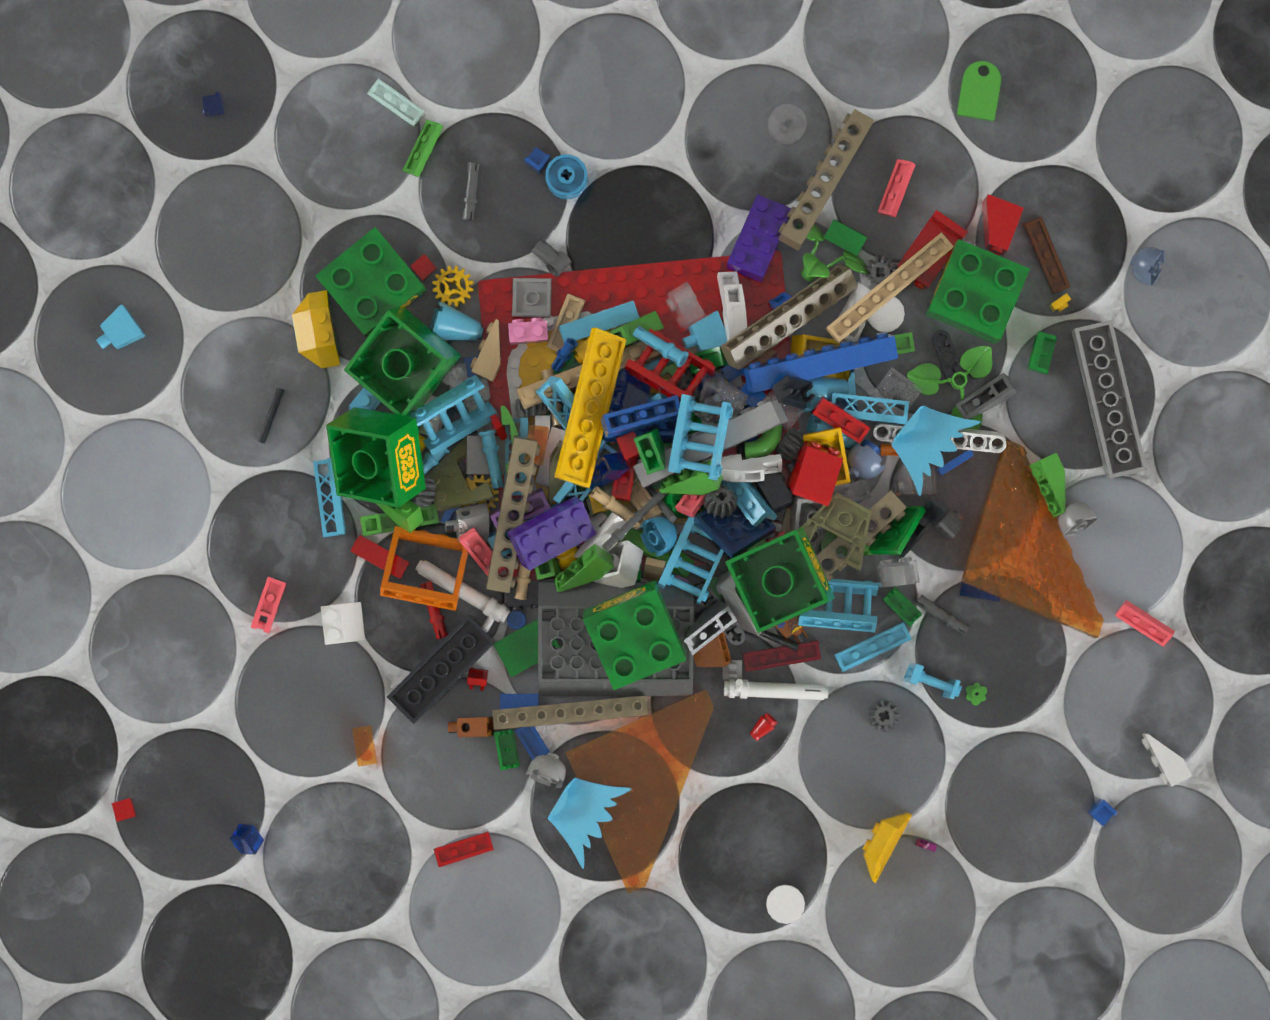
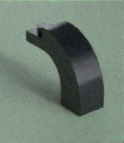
M935 496L924 504L923 507L926 511L901 555H898L901 559L947 511L948 508Z

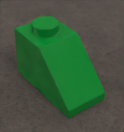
M656 428L636 436L634 442L647 475L665 469L664 444L658 429Z

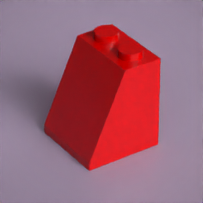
M987 194L982 202L985 249L998 256L1004 255L1008 251L1024 207Z
M805 440L788 480L792 494L829 506L843 462L840 450L834 447H823L821 443L814 440L811 442Z

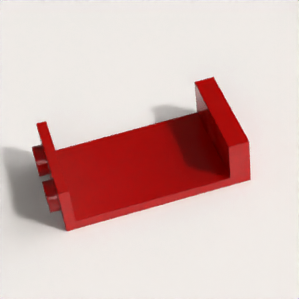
M936 210L903 256L896 269L941 232L954 246L957 240H962L968 231ZM951 250L915 279L913 284L921 290L923 288L927 290L947 262Z

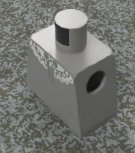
M487 503L459 508L456 510V520L445 521V531L456 532L457 539L474 527L486 543L489 544L487 539L489 537V511Z

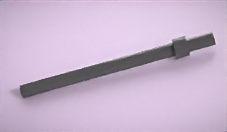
M659 491L620 529L617 528L602 547L608 551L616 542H620L625 537V534L668 493H661Z

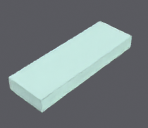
M379 78L367 93L413 127L416 126L425 113L422 108Z

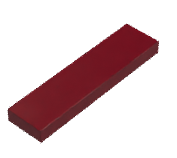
M818 640L799 643L797 651L781 646L742 653L745 672L821 660Z

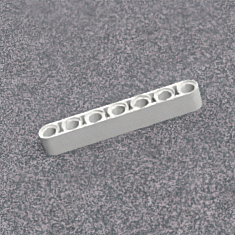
M878 421L874 426L873 433L879 441L893 442L897 435L896 431L902 429L905 424ZM885 427L888 432L882 435L877 432V429ZM960 429L958 431L964 435L962 442H956L954 438L950 437L957 449L1000 453L1006 448V437L1000 432ZM979 436L984 441L981 444H975L973 439ZM999 438L1003 443L1000 446H994L992 441Z

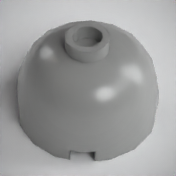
M1070 501L1066 503V512L1059 515L1058 525L1063 535L1068 537L1077 534V530L1082 528L1086 530L1098 519L1094 510L1088 504Z
M548 753V755L536 756L531 761L526 774H532L530 778L541 784L550 786L551 783L556 784L555 788H560L565 780L566 768L562 761L558 759V755Z

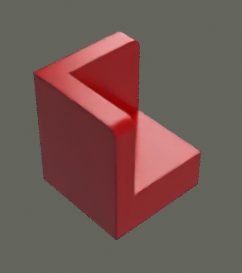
M630 432L616 438L626 462L640 457L634 442L635 432Z

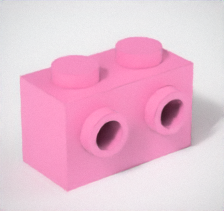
M532 318L531 322H524V319L512 320V323H508L510 345L549 342L547 321H543V318Z

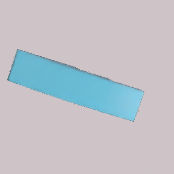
M630 301L560 325L558 328L565 343L567 338H573L577 341L589 337L591 328L606 331L638 319L639 315L634 301Z

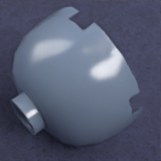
M1145 247L1137 255L1134 254L1130 265L1133 266L1132 272L1134 277L1143 284L1154 285L1162 270L1159 269L1160 265L1165 261V251L1154 247Z
M857 442L848 452L847 464L849 473L854 478L870 480L877 477L885 469V465L881 467L880 462L882 459L868 445L863 447Z

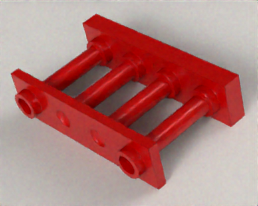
M651 328L649 329L648 332L654 334L667 343H674L673 341L666 338L661 331H654ZM674 343L676 348L683 352L687 351L689 355L684 365L678 367L670 380L666 381L660 376L670 359L662 357L654 370L649 371L644 368V363L654 350L649 345L638 360L633 361L629 359L626 362L625 372L667 397L677 395L679 402H681L682 394L693 396L694 391L704 376L709 374L713 377L716 368L711 361L701 359ZM690 364L699 368V372L686 390H681L677 387V382Z

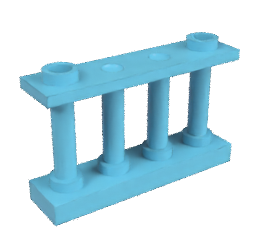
M476 375L466 379L461 384L409 414L410 417L416 418L417 426L423 425L428 435V438L423 440L432 456L491 422L490 416L498 415L489 402L484 403L479 393V390L484 388V385ZM472 395L478 408L468 413L462 400ZM456 405L462 418L451 423L445 410ZM439 415L445 428L435 433L429 420Z
M682 394L668 471L681 474V470L684 468L707 472L709 473L708 479L718 480L722 473V465L720 464L728 421L733 414L732 403L722 402V407L696 403L694 396ZM695 410L720 415L718 427L692 422V412ZM695 430L717 434L715 446L690 442L687 439L688 431ZM690 449L712 453L711 465L685 461L684 452Z
M689 516L657 585L664 589L666 584L669 586L671 584L698 596L696 604L700 605L701 601L705 602L710 591L707 590V587L724 551L720 549L718 555L690 543V540L687 539L690 532L693 534L696 532L704 537L711 538L694 522V517ZM687 549L713 561L714 564L711 571H705L682 560V557L679 556L681 551H686ZM680 567L707 579L703 589L701 590L675 578L671 574L673 568Z
M831 579L828 583L832 592L845 593L844 613L832 611V599L825 603V611L811 609L800 614L798 618L799 626L875 632L877 616L871 615L872 595L877 596L879 583ZM852 594L864 595L863 615L852 614Z
M909 663L903 678L904 682L915 685L918 682H923L943 690L942 697L954 699L955 696H959L962 688L959 685L961 681L949 679L948 682L925 674V671H923L924 666Z

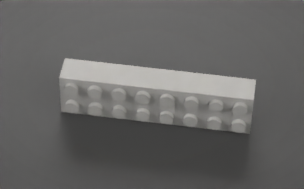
M1112 320L1073 329L1071 333L1106 480L1147 470Z
M772 398L757 403V408L755 406L740 411V416L732 415L728 421L723 451L787 422L788 419L781 403H778V400L773 401ZM696 432L688 437L690 442L715 446L717 434ZM664 448L666 468L649 475L646 473L642 460H637L638 464L633 467L642 487L654 485L669 475L677 474L668 471L672 448ZM687 449L684 452L685 461L700 463L713 457L712 453Z

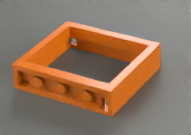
M395 526L380 587V596L456 611L469 552L457 538H451L445 534H432L425 530H413L409 533L402 527ZM399 539L462 552L453 595L389 582Z

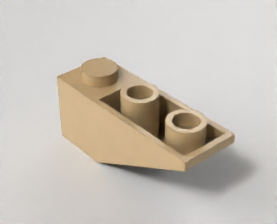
M497 319L494 323L491 322L486 331L489 335L486 340L481 341L478 348L481 352L478 358H473L470 365L473 368L471 371L473 374L491 382H494L501 367L500 328Z

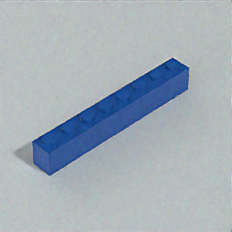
M880 332L873 338L864 336L858 338L856 342H851V340L842 341L839 346L835 347L833 345L822 346V350L818 351L808 349L801 355L792 353L780 360L776 357L768 359L767 363L763 364L760 362L750 363L749 367L744 368L747 390L755 393L772 389V386L787 375L810 380L898 359L895 336L887 332Z

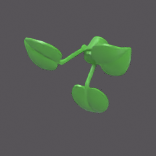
M797 223L798 229H801V225ZM813 225L806 238L814 241L815 244L811 253L803 255L804 268L801 271V276L805 280L813 282L816 277H828L830 275L829 268L840 261H845V264L856 272L869 274V271L865 268L867 265L859 255L856 256L847 250L843 252V256L827 266L820 262L814 254L819 241L824 240V235L818 226Z
M979 346L966 351L960 359V366L966 372H957L952 378L940 380V369L934 364L924 363L907 373L908 380L912 387L923 395L936 394L939 384L951 382L954 389L960 390L962 401L964 399L967 375L970 373L973 378L980 379L990 373L992 369V348L989 346ZM955 406L951 416L963 418L957 406ZM983 413L969 420L981 421L982 423ZM981 423L965 429L979 430Z

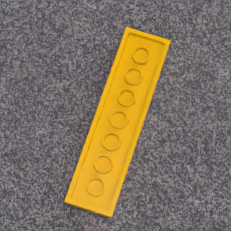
M591 328L555 478L584 488H590L604 432L600 420L603 415L609 412L627 339L598 328Z

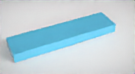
M902 622L834 654L841 671L844 672L910 641L912 638L905 623Z

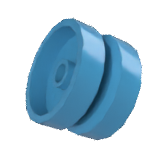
M562 154L549 162L546 169V183L554 196L560 199L571 200L584 192L587 186L588 175L585 164L578 157L571 154ZM569 175V180H565L564 176Z

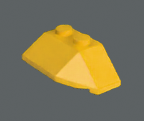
M328 291L308 293L292 314L298 352L322 369L340 366Z
M905 812L882 819L880 823H875L871 831L874 833L871 840L867 839L862 848L865 850L863 855L870 879L874 883L877 882L912 814Z

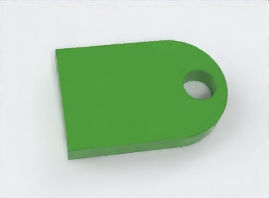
M978 61L966 69L962 78L957 116L995 121L1001 75L993 64L986 61ZM986 67L988 75L981 76L978 73V68Z

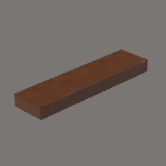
M1042 216L1024 223L1023 226L1052 295L1070 288L1071 286Z

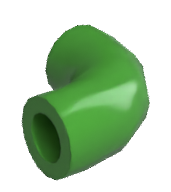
M782 424L764 432L755 441L745 442L746 459L765 457L773 452L781 440Z

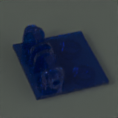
M622 369L621 372H618L610 408L623 410L646 404L651 387L629 375V371Z

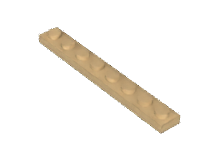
M941 232L831 323L826 330L837 343L841 342L952 250L954 246Z
M640 342L625 348L618 373L625 371V364L629 359L633 361L638 360L648 345ZM654 349L646 362L662 357V353ZM582 365L556 374L554 377L561 378L570 391L576 390ZM549 378L517 389V395L524 409L543 402L536 391ZM549 386L543 393L547 398H552L553 390Z

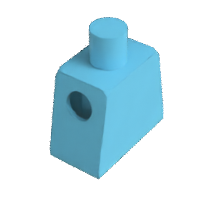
M121 304L100 325L105 334L96 339L102 349L111 343L115 348L120 349L146 335L127 308Z
M718 311L693 324L689 328L690 336L682 338L685 349L695 346L697 352L716 348L727 342L726 331Z
M363 388L349 405V410L354 407L375 410L381 401Z

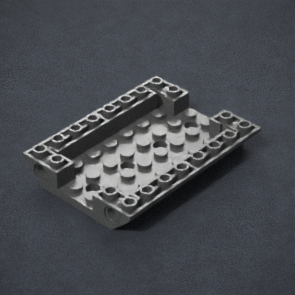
M539 582V696H693V655L689 652L682 639L694 624V595L671 584L670 586L666 584L664 589L658 587L685 648L686 661L613 690L598 653L591 645L592 640L583 621V610L649 582H635V585L624 588L589 582L562 592H557L555 582ZM555 638H560L563 641V645L560 648L552 645V641Z

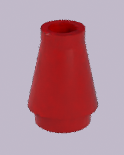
M766 712L765 715H761L749 734L758 741L776 728L777 721Z

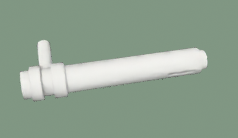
M420 560L415 569L418 571V574L453 594L456 578L430 562ZM462 582L459 598L480 609L484 615L488 616L483 627L489 631L494 621L498 623L500 621L504 624L511 612L507 605L504 603L501 605L497 599L489 598Z
M729 679V681L724 680V696H728V698L739 696L740 699L761 697L824 700V698L828 699V687L815 684L749 682L747 679H737L736 681L735 679Z

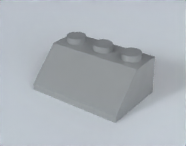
M730 571L719 574L716 589L719 594H722L725 604L729 605L737 619L736 622L740 624L743 630L756 635L761 634V632L757 633Z

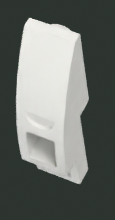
M737 271L718 272L717 275L727 341L747 328L742 284H739Z
M741 454L722 457L720 464L722 465V480L731 482L764 481V474L782 472L781 454L742 460ZM712 458L703 460V463L709 460L712 462Z

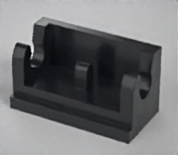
M789 375L772 386L778 403L804 409L805 405L815 397V394H810L807 397V392L813 388L812 382Z

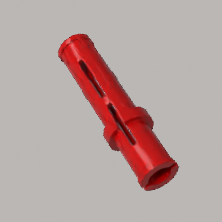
M432 581L420 584L422 589L434 591ZM427 605L431 618L429 621L430 624H433L436 639L446 637L448 634L443 621L445 618L444 615H441L440 608Z

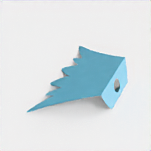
M926 406L919 407L896 435L891 446L907 468L919 496H921L923 472L929 477L931 476L929 463L943 467L944 462L940 451H957L950 437H963L964 435L958 430L972 427L981 423V421L951 416Z
M575 777L563 791L548 816V820L566 840L582 869H584L583 845L591 848L587 835L601 838L602 834L597 822L612 820L611 815L604 807L617 805L611 798L625 794L632 788L606 786Z

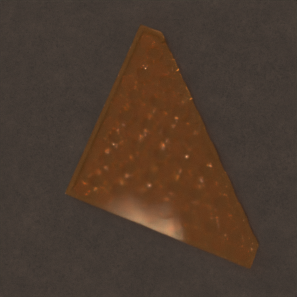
M1006 440V448L1000 454L961 582L1088 636L1098 638L1104 619L1102 614L1098 612L1094 604L1096 601L1090 588H1087L1083 580L1084 575L1071 554L1073 553L1067 539H1064L1057 517H1053L1044 496L1040 492V487L1029 466L1030 463L1026 456L1025 447Z
M706 689L565 752L578 779L606 786L632 788L625 794L611 798L617 805L604 807L611 815V821L597 822L628 894L646 886L712 714L714 706Z

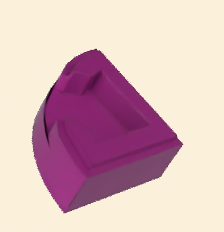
M920 838L915 843L916 846L933 852L937 848L935 843Z

